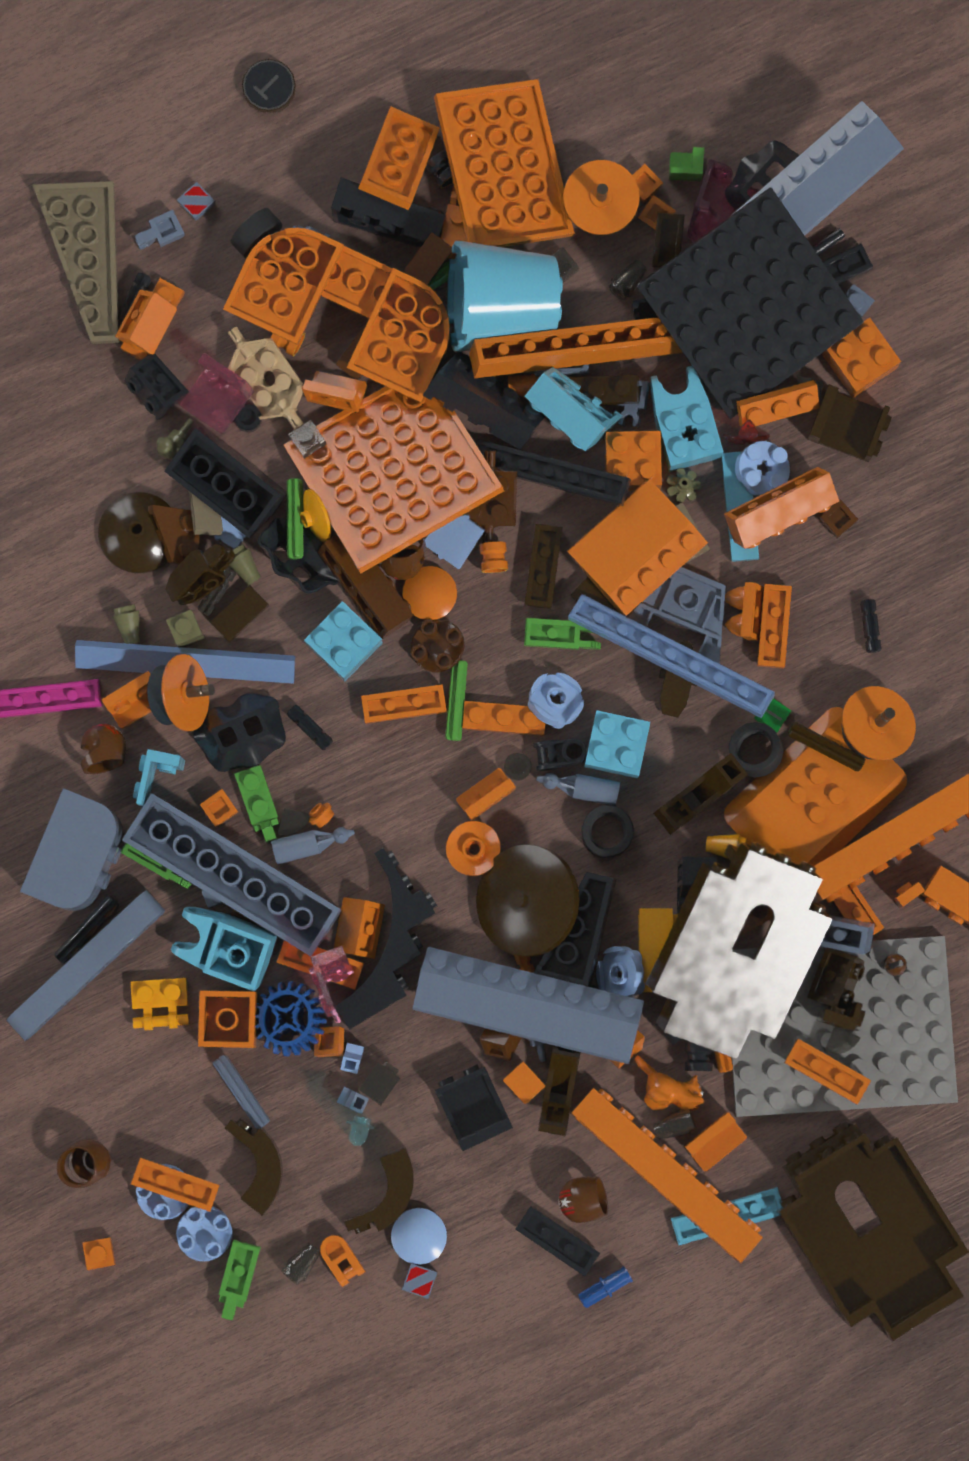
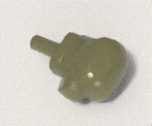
M188 418L180 430L173 429L168 436L159 437L157 439V453L163 458L173 459L188 437L185 434L194 421Z

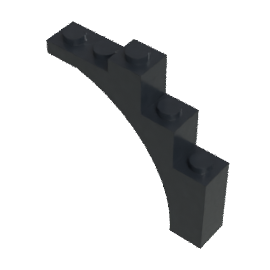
M384 847L374 854L387 874L391 888L393 907L390 935L382 957L372 974L352 995L335 1005L349 1030L407 996L405 990L409 988L401 974L395 976L393 972L421 956L419 951L423 947L415 933L409 935L408 931L436 915L433 909L437 907V904L430 892L424 895L423 891L419 890L412 895L410 890L414 888L406 874L400 876L395 868L400 865L392 850L386 853Z

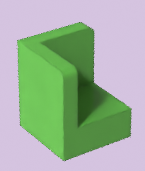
M693 147L692 153L672 152L670 154L669 180L701 181L703 176L704 148Z

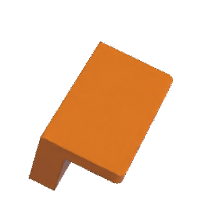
M139 290L115 337L122 342L135 344L146 353L153 355L177 308L155 292Z
M316 371L312 381L305 380L302 390L308 402L358 413L367 384L365 381Z
M344 897L333 950L339 953L375 959L385 904Z
M725 1112L684 1146L705 1172L747 1139L746 1134L737 1125L736 1120L729 1112Z

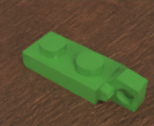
M261 765L235 773L252 826H254L255 832L262 830L267 843L276 840L277 837L273 826L279 824L277 819L279 817Z
M233 1240L219 1292V1302L225 1303L221 1318L233 1320L236 1308L244 1307L260 1253V1246Z

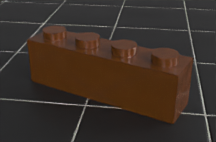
M337 535L323 543L318 554L379 637L384 639L407 624L414 615L411 612V606L407 600L401 598L395 590L394 582L391 578L384 575L379 564L360 574Z

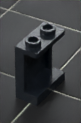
M478 1064L464 1070L465 1076L458 1080H454L453 1076L438 1082L439 1088L434 1090L462 1152L513 1128L486 1068L480 1069Z

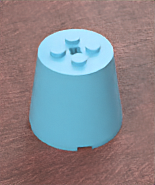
M466 241L454 242L452 253H456V257L449 261L447 284V314L449 323L454 325V333H450V342L454 351L470 350L474 339L557 330L558 322L561 321L562 316L560 293H562L563 281L559 275V267L555 256Z

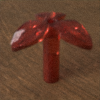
M748 419L741 426L738 436L723 434V438L737 445H744L746 442L751 445L758 441L767 440L770 438V434L758 436L755 424Z

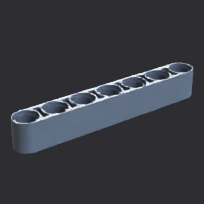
M145 890L15 1010L6 1020L8 1024L24 1041H27L165 912V909Z

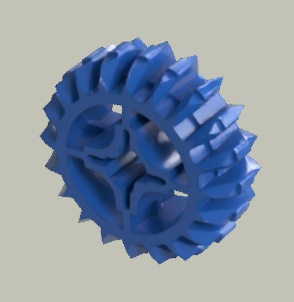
M289 981L286 987L285 983L279 982L277 986L278 991L270 986L268 988L270 996L261 994L260 998L264 1003L256 1004V1009H260V1013L256 1014V1020H259V1023L255 1027L256 1030L262 1031L258 1034L257 1039L260 1041L266 1039L264 1048L270 1049L273 1047L274 1054H279L282 1051L283 1056L289 1057L291 1052L299 1056L301 1055V1047L305 1051L311 1050L309 1041L313 1044L319 1043L315 1034H324V1030L318 1028L319 1023L325 1024L327 1022L326 1019L320 1018L319 1014L325 1013L326 1009L324 1007H317L322 999L320 997L313 998L315 990L308 989L306 991L305 984L300 983L296 986L294 981ZM296 996L299 998L296 1003H292L287 1008L278 1004L280 1000L286 997ZM305 1006L308 1011L307 1026L304 1024L302 1019L303 1014L306 1011ZM272 1012H273V1013L275 1014V1016H276V1023H275V1025L273 1026L274 1031L272 1030V1027H271V1013H272ZM284 1013L293 1015L290 1018H293L295 1025L285 1022L288 1020L285 1019L286 1015ZM290 1030L301 1034V1036L292 1041L284 1042L280 1040V1037L283 1034L286 1035Z

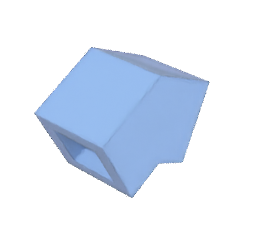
M347 1043L340 1070L357 1074L364 1047Z

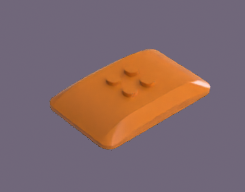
M830 708L809 727L810 730L851 750L842 734L843 708ZM795 740L783 752L781 763L773 772L766 776L756 777L727 805L724 810V820L736 834L747 838L748 845L755 842L766 847L768 853L776 855V852H781L791 857V862L800 865L801 861L815 866L839 852L898 796L907 785V775L893 759L871 760L865 758L862 769L856 772Z

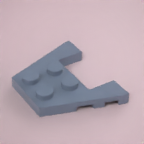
M681 567L640 603L628 618L647 627L654 614L705 636L699 654L720 664L726 585Z

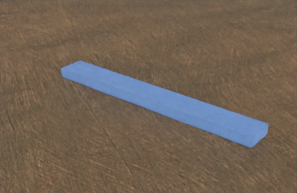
M581 594L568 615L570 621L762 718L775 696L774 691Z
M76 640L75 643L76 668L139 673L149 671L152 673L156 667L167 665L174 656L186 654L193 657L200 664L205 676L208 678L294 684L295 656L84 640Z

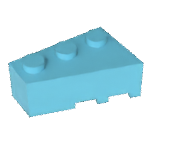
M552 367L543 372L524 397L530 401L529 403L533 409L542 412L550 419L553 427L562 430L568 435L574 446L586 451L603 440L606 432H610L623 415L617 411L611 414L600 406L602 403L600 399L595 396L591 400L579 391L580 385Z

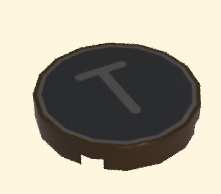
M259 60L251 65L243 76L242 89L244 98L258 112H280L289 106L295 96L296 84L294 75L289 67L279 60Z

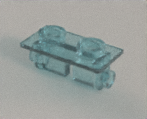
M355 1115L353 1120H347L346 1123L352 1124L349 1134L351 1144L360 1146L365 1143L369 1129L374 1130L376 1126L370 1125L372 1119Z

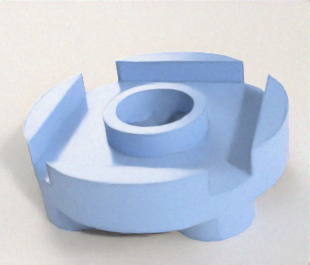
M758 441L746 447L737 457L735 464L736 477L747 488L745 490L752 495L760 496L786 483L790 475V465L786 450L767 441ZM762 462L768 467V472L765 473V476L762 475L761 470H757V466L761 465Z
M556 673V675L543 674L537 678L530 689L528 708L540 721L552 725L554 728H563L565 725L576 720L583 709L582 689L576 680L564 673ZM550 695L552 697L559 695L562 704L553 703Z
M613 946L606 949L603 953L606 954L603 961H598L596 967V980L599 989L631 998L642 994L645 984L643 981L644 971L641 953L626 946ZM622 971L621 978L618 977V972Z

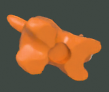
M636 1055L635 1061L638 1067L648 1075L644 1102L650 1109L664 1110L670 1104H675L683 1110H698L699 1104L704 1103L702 1098L703 1091L698 1083L697 1075H694L691 1080L682 1083L666 1074L657 1072L640 1056Z

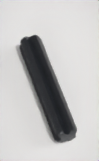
M107 896L54 953L56 959L63 964L67 963L118 908V903L112 897Z

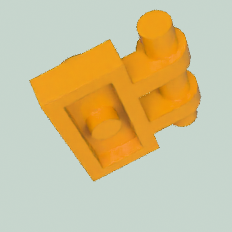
M187 978L131 981L132 1009H143L144 1013L143 1017L133 1018V1029L144 1028L145 1031L153 1030L154 1027L169 1026V1029H177L180 1025H189V1014H178L177 1007L188 1006ZM168 1007V1015L153 1016V1008Z

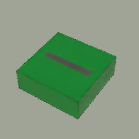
M773 698L762 718L755 716L754 720L767 724L777 733L792 710Z

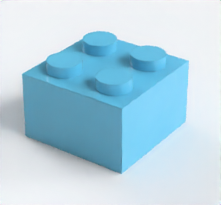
M343 601L304 640L305 644L344 682L383 643L382 638Z
M596 710L584 767L638 779L650 722Z

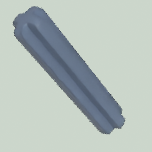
M222 1055L213 1062L214 1067L255 1128L259 1129L268 1124L270 1121L269 1117L228 1056Z

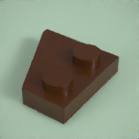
M158 505L148 506V512L150 515L153 514L158 527L156 533L159 541L164 546V554L169 564L179 565L191 551L199 549V535L194 534L191 510Z

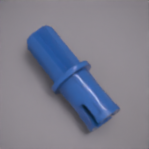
M622 1266V1268L604 1279L600 1277L599 1282L582 1291L578 1296L583 1306L588 1308L608 1295L612 1297L613 1292L633 1282L625 1266Z

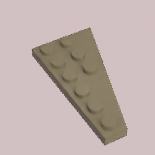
M114 182L32 184L91 343H119V339L115 337L119 330Z

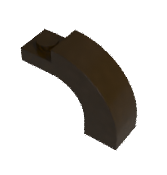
M730 753L653 814L671 835L746 777L748 773L733 754Z
M553 1045L538 1131L566 1136L581 1052Z
M240 1118L236 1122L234 1119H231L224 1129L251 1150L257 1167L252 1184L240 1199L263 1216L276 1199L281 1187L283 1175L281 1155L276 1143L263 1128H259L255 1135L250 1133L253 1128Z
M406 1147L379 1158L387 1177L386 1195L383 1201L375 1208L346 1219L344 1223L348 1232L354 1230L355 1234H359L371 1229V1222L375 1223L379 1232L394 1223L403 1213L410 1201L414 1187V1170Z

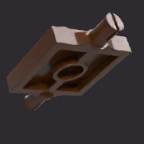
M484 451L485 460L503 486L504 492L464 514H468L470 520L485 529L482 543L493 542L494 528L499 526H516L517 471H504L495 467L496 451Z

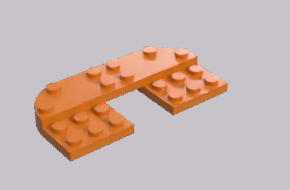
M287 228L272 235L269 234L254 246L223 308L224 311L298 345L322 296L369 319L347 368L422 403L424 399L423 394L432 382L440 362L447 351L450 340V323L447 311L439 296L428 285L395 268H390L356 252L327 236L305 228Z

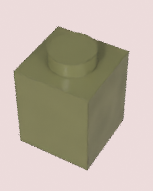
M192 609L166 620L178 647L184 648L205 639Z

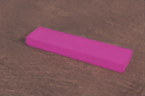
M93 679L0 690V718L102 707L100 680Z

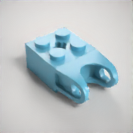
M692 366L686 367L687 389L681 394L674 395L664 390L656 375L650 377L654 421L657 431H661V446L669 472L720 459L723 455V448L709 399L697 372ZM686 431L694 434L693 441L683 438Z
M185 907L183 909L182 916L197 927L200 933V940L198 943L175 942L171 947L172 953L202 969L203 973L255 991L263 983L278 936L264 927L229 914L199 907ZM240 950L243 951L244 956H241V955L239 954V953H240Z

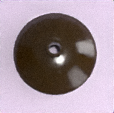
M145 492L123 495L106 508L100 519L98 527L100 547L107 559L123 571L136 574L149 573L167 563L164 546L159 541L156 533L158 527L153 514L150 515L148 512V506L170 507V505L156 495ZM136 525L142 527V531L139 534L132 532L133 527Z

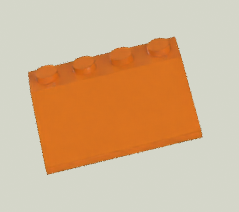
M647 479L625 499L623 506L618 505L567 552L620 614L627 616L708 542L650 479Z

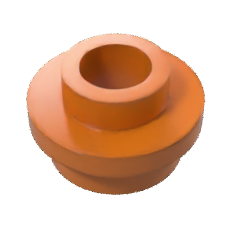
M328 802L315 805L309 812L311 816L309 823L316 825L318 828L326 825L334 815V812L331 810L332 806Z

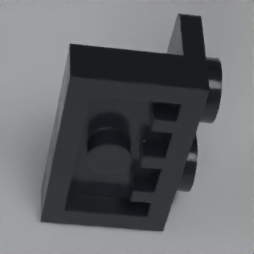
M155 353L153 355L149 354L130 367L124 379L129 391L136 394L144 403L147 411L154 414L158 420L163 418L168 409L187 397L189 393L187 388Z

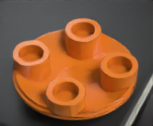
M425 566L412 579L405 581L402 594L403 598L410 604L411 612L414 616L423 620H437L444 618L454 607L457 599V588L453 578L445 570L434 566Z

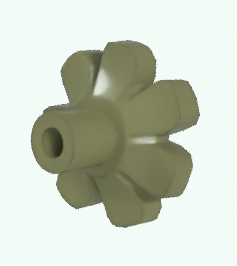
M680 468L676 470V477L669 475L667 483L672 486L667 489L668 496L676 495V502L678 503L684 502L685 497L689 501L695 500L697 495L694 491L701 489V482L694 481L697 474L691 470L686 475L685 470Z

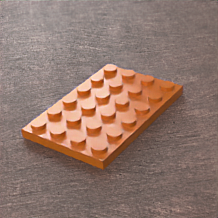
M539 80L436 93L434 96L467 242L508 247L572 237L574 234L573 224L564 207V186Z

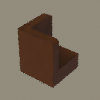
M485 1028L480 1037V1042L486 1055L510 1061L522 1037Z

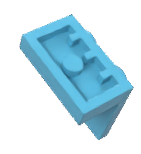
M148 749L147 754L142 755L140 759L139 771H142L141 782H136L133 792V798L137 800L136 804L143 807L149 798L156 769L160 772L176 774V770H184L186 760L179 755Z

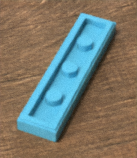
M741 452L723 453L721 457L726 512L753 499V495L745 490L747 488L736 477L735 464ZM728 527L731 562L759 560L758 546L744 549L734 543Z
M778 1187L730 1201L740 1210L737 1215L745 1222L750 1219L754 1223L778 1217L780 1215L776 1210L782 1208ZM684 1214L671 1218L678 1245L709 1237Z

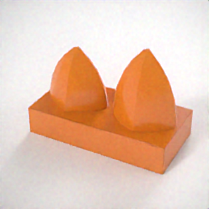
M745 582V586L734 588L725 594V602L736 609L743 610L741 614L731 617L725 623V626L734 635L748 641H759L763 586L753 582Z

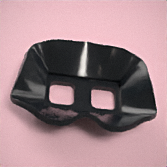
M773 140L768 142L757 153L741 159L732 183L725 189V197L728 203L737 211L751 199L747 191L755 182H759L764 187L772 180L766 174V170L774 162H778L785 169L799 154L791 150L784 143Z
M274 519L259 536L258 545L265 550V554L271 559L274 573L278 576L289 578L303 592L307 594L314 593L327 585H337V578L318 554L323 544L308 528L303 526V557L301 559H289L286 562L280 561L274 554V551L278 548H283L287 552V519ZM301 567L310 578L305 582H301L292 571Z
M247 693L238 697L231 706H218L208 710L203 724L194 730L193 738L202 748L211 765L219 772H226L236 768L258 766L268 755L284 745L286 734L278 701L271 696ZM257 716L263 731L254 736H249L243 723L246 719ZM232 727L238 741L229 747H223L218 733L223 729Z

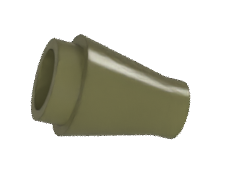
M243 543L234 548L235 559L230 564V567L248 586L260 579L261 576L250 549H246Z
M135 604L113 609L115 616L112 617L124 643H140L139 610L136 611Z

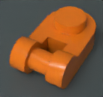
M331 1235L323 1240L320 1246V1253L342 1287L347 1285L349 1279L355 1275L360 1276L366 1272L343 1237ZM347 1258L350 1266L342 1271L338 1263Z

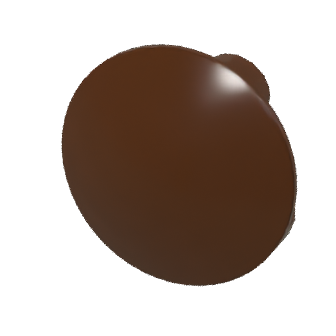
M425 620L412 638L411 656L426 671L443 672L449 670L459 662L463 655L465 647L463 634L455 624L447 620Z

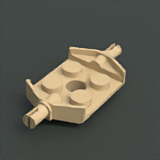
M238 327L231 329L228 335L236 344L237 349L234 352L227 372L235 375L250 399L259 409L262 415L259 417L260 420L284 416L292 425L294 431L299 430L304 426V423L296 414L303 395L302 388L304 384L272 338L254 341L245 340ZM268 371H271L275 376V382L272 386L267 385L265 382V374Z

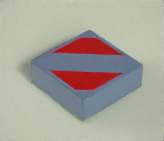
M197 182L177 199V202L195 221L216 204L214 199Z
M411 1263L402 1290L429 1299L438 1272Z

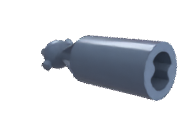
M547 773L544 776H537L536 780L547 789H554L557 786L572 798L616 806L620 782L581 774L558 778L554 773Z
M338 827L333 833L310 830L272 840L271 844L276 863L278 865L320 854L334 841L340 844L345 843L355 832L344 827Z

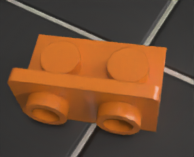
M149 671L101 699L121 729L126 728L152 712L147 695L148 681L151 675Z
M497 768L458 796L456 801L470 821H473L516 790V786L510 778H507L501 768Z

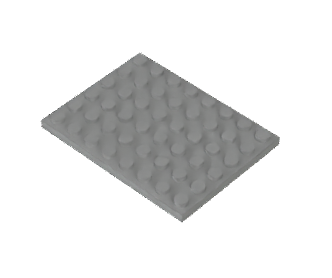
M945 936L872 941L871 950L864 955L844 951L865 961L864 975L860 981H857L853 1003L859 1002L863 1004L861 1010L865 1011V1016L861 1027H856L855 1031H846L817 1021L819 1011L828 1009V1006L807 998L826 947L819 946L776 1038L751 1030L738 1058L731 1057L736 1117L958 1103ZM758 948L736 949L733 951L754 958ZM891 954H900L906 959L907 968L899 976H891L884 969V961ZM902 960L889 964L890 969L903 965ZM847 1007V1010H846V1011H847V1014H846V1016L848 1015V1012H849L850 1007ZM797 1038L871 1080L858 1105L784 1063Z

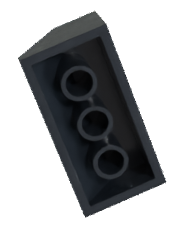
M196 427L164 470L165 473L248 538H251L269 520L287 496L286 490L205 427Z

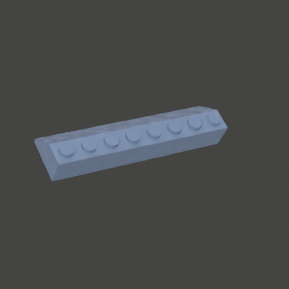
M861 101L738 210L771 187L803 234L806 235L904 148L882 120Z
M152 793L122 841L309 956H312L342 911Z
M428 947L420 972L413 1010L629 1064L644 1001Z

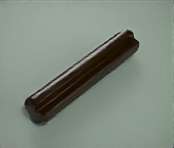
M794 722L789 729V737L856 772H859L865 763L863 756L797 722Z

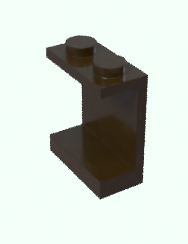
M829 384L807 440L869 462L872 455L877 457L883 441L878 439L881 431L887 432L892 419V416L888 415L890 407L885 405L883 409L842 395L837 393L838 387Z

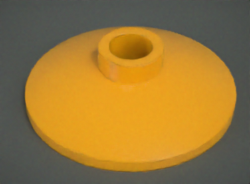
M313 489L305 490L303 493V512L300 513L301 522L305 528L309 527L320 541L325 542L331 536L328 513L319 495Z

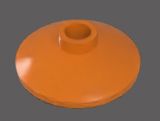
M468 821L457 826L449 835L446 844V854L450 864L458 872L468 876H479L487 873L494 866L493 859L501 853V843L497 833L489 825L479 821ZM473 845L480 847L478 854H471L470 849Z

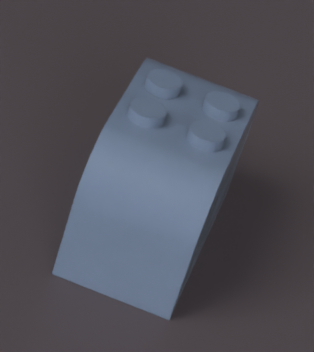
M63 788L20 892L69 911H78L90 906L97 899L101 889L105 890L111 879V874H108L111 864H116L121 855L122 849L119 848L122 840V825L117 815L103 804Z

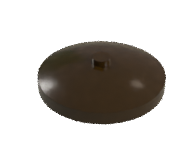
M518 845L504 850L493 859L494 866L487 873L482 874L476 894V909L481 927L489 940L507 953L518 956H537L547 953L565 940L576 921L579 909V890L576 878L566 861L557 853L545 847Z

